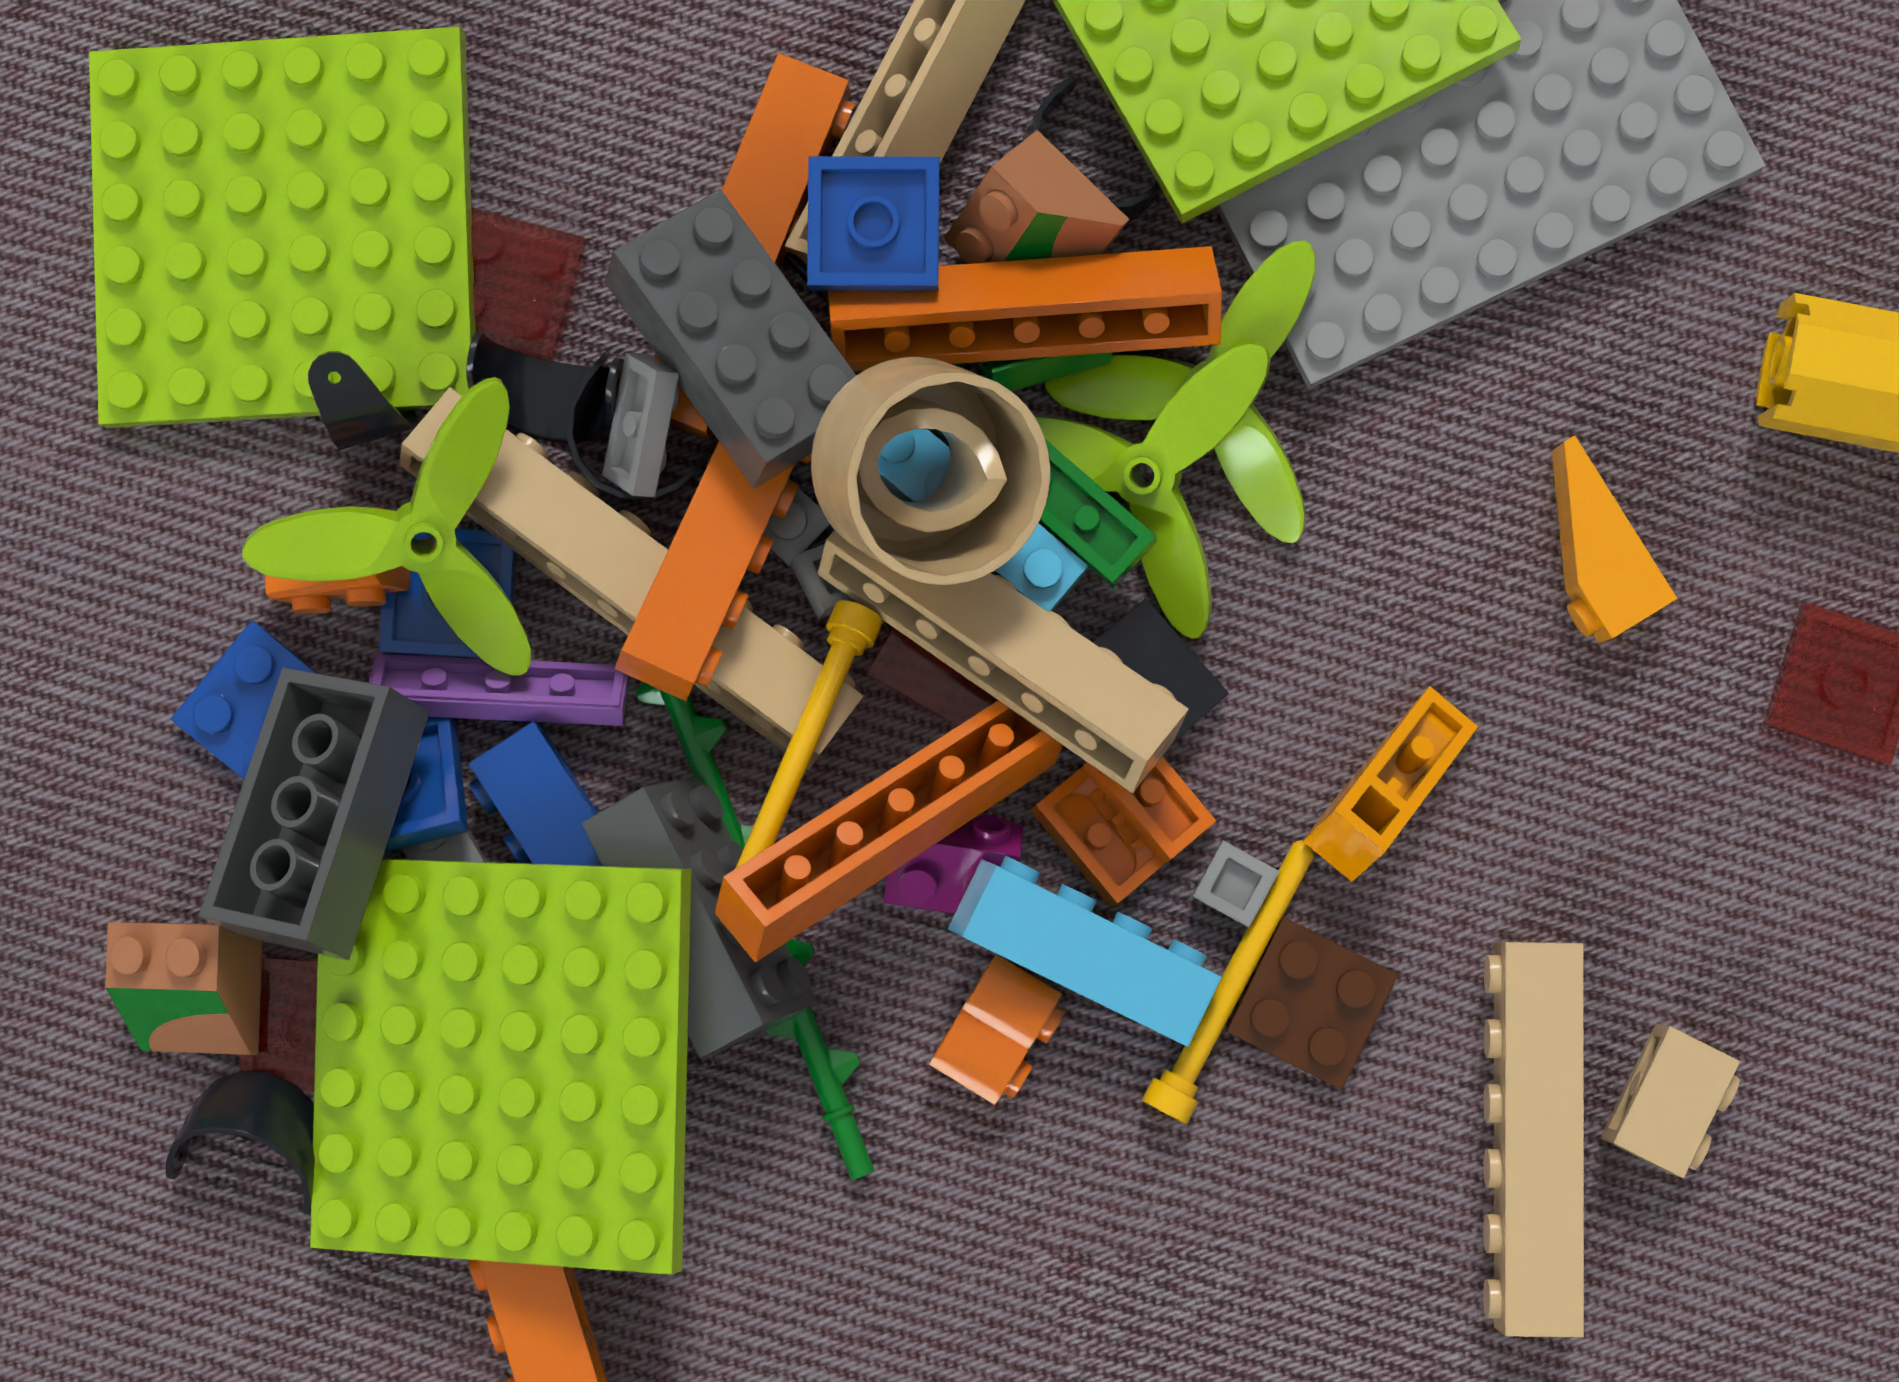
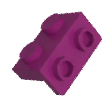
M994 815L975 817L887 875L883 903L955 914L981 859L999 867L1005 856L1018 862L1020 861L1023 826L1009 823L1004 818Z

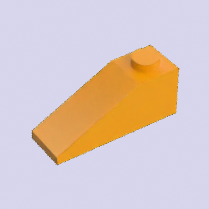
M1574 435L1552 450L1565 591L1572 600L1567 605V610L1579 631L1586 637L1593 634L1598 644L1613 639L1678 598Z
M1429 686L1341 790L1303 839V842L1348 880L1353 882L1386 852L1477 730L1478 726Z

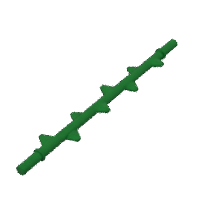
M642 682L636 690L639 702L667 707L693 776H700L703 783L715 792L723 809L721 818L732 840L744 849L753 827L739 824L712 755V751L728 731L725 720L697 716L690 696L684 701ZM791 939L785 943L791 956L799 960L804 967L815 954V949L811 942ZM811 1007L766 1031L768 1035L797 1040L825 1115L822 1116L823 1121L829 1122L850 1179L854 1180L874 1172L875 1169L852 1113L855 1110L854 1104L849 1105L842 1087L860 1064L857 1052L827 1048Z

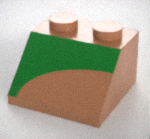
M1036 130L991 166L944 239L968 264L1097 255L1106 252L1130 219Z
M108 922L105 988L141 1051L258 1055L262 941L242 937L216 924Z

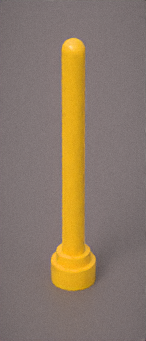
M839 600L835 603L826 624V629L830 632L827 638V642L831 645L735 869L775 844L855 656L863 655L865 648L873 647L882 627V618L866 606L847 600Z
M1303 840L1294 842L1278 869L1279 873L1227 965L1189 1047L1184 1046L1171 1072L1165 1069L1160 1080L1153 1077L1142 1098V1101L1185 1125L1188 1124L1199 1103L1193 1099L1199 1089L1194 1083L1314 858V850L1304 843Z

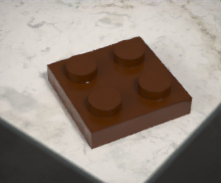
M1282 917L1237 1004L1225 1032L1342 1090L1398 974Z

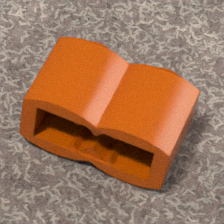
M995 953L929 1061V1065L996 1105L1002 1093L1013 1099L1033 1067L1023 1060L1036 1038L1047 1044L1066 1013V1010L1056 1005L1062 996V992L1009 959Z

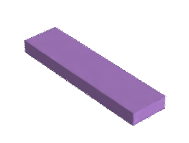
M376 653L369 683L391 687L429 711L428 717L623 726L630 676L614 669L616 666L614 664L531 661L525 674L509 675L494 669L488 663L478 658Z

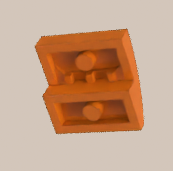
M1163 756L1133 793L1087 762L1030 809V812L1110 908L1122 901L1160 867L1174 858L1216 822V819Z

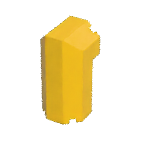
M1793 293L1781 302L1775 317L1787 320L1783 334L1770 332L1764 346L1756 390L1757 406L1769 409L1758 415L1759 426L1899 453V313Z

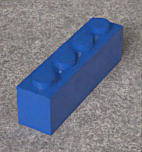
M534 721L468 763L477 777L469 783L471 790L489 815L498 810L504 818L511 832L503 837L519 863L603 866L582 825L584 821L599 812L541 724Z

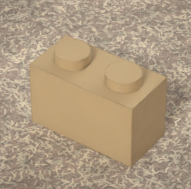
M1655 1024L1600 1139L1667 1173L1684 1179L1689 1168L1696 1170L1700 1166L1709 1150L1712 1138L1706 1132L1716 1111H1725L1737 1092L1740 1079L1734 1074L1740 1061L1671 1026Z

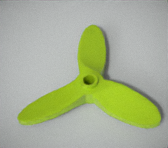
M1306 240L1289 243L1277 249L1259 266L1242 286L1221 321V344L1212 345L1208 359L1203 360L1198 365L1156 355L1112 354L1111 364L1046 381V390L1059 404L1077 412L1109 419L1153 420L1157 419L1165 405L1194 374L1233 347L1249 343L1263 344L1268 348L1271 359L1280 349L1300 317L1312 288L1316 273V253L1312 244ZM1252 404L1243 419L1214 449L1236 495L1257 523L1268 534L1278 540L1295 543L1300 539L1305 528L1306 512L1303 497L1293 467L1274 432Z
M1249 343L1233 347L1194 374L1165 405L1145 440L1136 444L1086 423L1059 417L1034 416L1044 438L1104 491H1117L1123 499L1129 502L1131 514L1156 535V544L1141 559L1148 582L1171 625L1182 635L1191 639L1199 638L1208 627L1212 614V595L1203 547L1179 489L1182 470L1219 445L1243 419L1252 406L1269 374L1271 359L1268 348L1263 344ZM1143 463L1153 469L1154 480L1152 483L1142 477L1141 467Z
M496 377L484 379L471 387L459 399L439 427L429 446L417 477L411 501L402 505L397 511L346 506L311 510L276 519L260 526L247 537L242 546L243 559L251 568L264 575L299 581L317 582L358 579L400 566L410 571L418 572L428 594L442 617L474 653L496 670L509 675L525 674L531 664V648L525 629L511 601L486 568L456 539L455 529L482 489L499 454L510 409L508 392L502 380ZM421 532H427L431 534V536L426 540H417L413 538L416 534Z

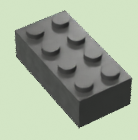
M718 189L613 251L605 280L606 285L660 360L679 372L677 383L753 489L811 454L816 429L827 406L842 387L857 375L723 191Z
M282 667L198 917L242 937L349 961L430 712L388 686Z
M698 776L642 787L584 821L582 825L603 866L692 869L688 1036L701 1059L753 1039L814 1006L816 1003L809 991L811 984L807 971L799 960L791 956L786 944L778 947L755 963L716 916L715 909L723 876L735 869L743 848L732 840L721 818L723 809L717 795Z

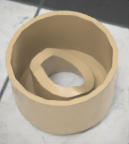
M904 357L879 363L864 370L845 384L834 396L823 413L816 429L811 453V474L815 494L824 515L845 541L904 577L927 584L950 585L969 582L995 571L1015 556L1025 545L1039 523L1045 508L1050 484V462L1046 441L1036 418L1021 399L1009 389L993 380L944 361L924 357ZM913 429H937L945 435L949 443L950 462L946 477L934 493L921 501L907 502L898 499L890 493L880 477L878 460L883 447L896 435Z

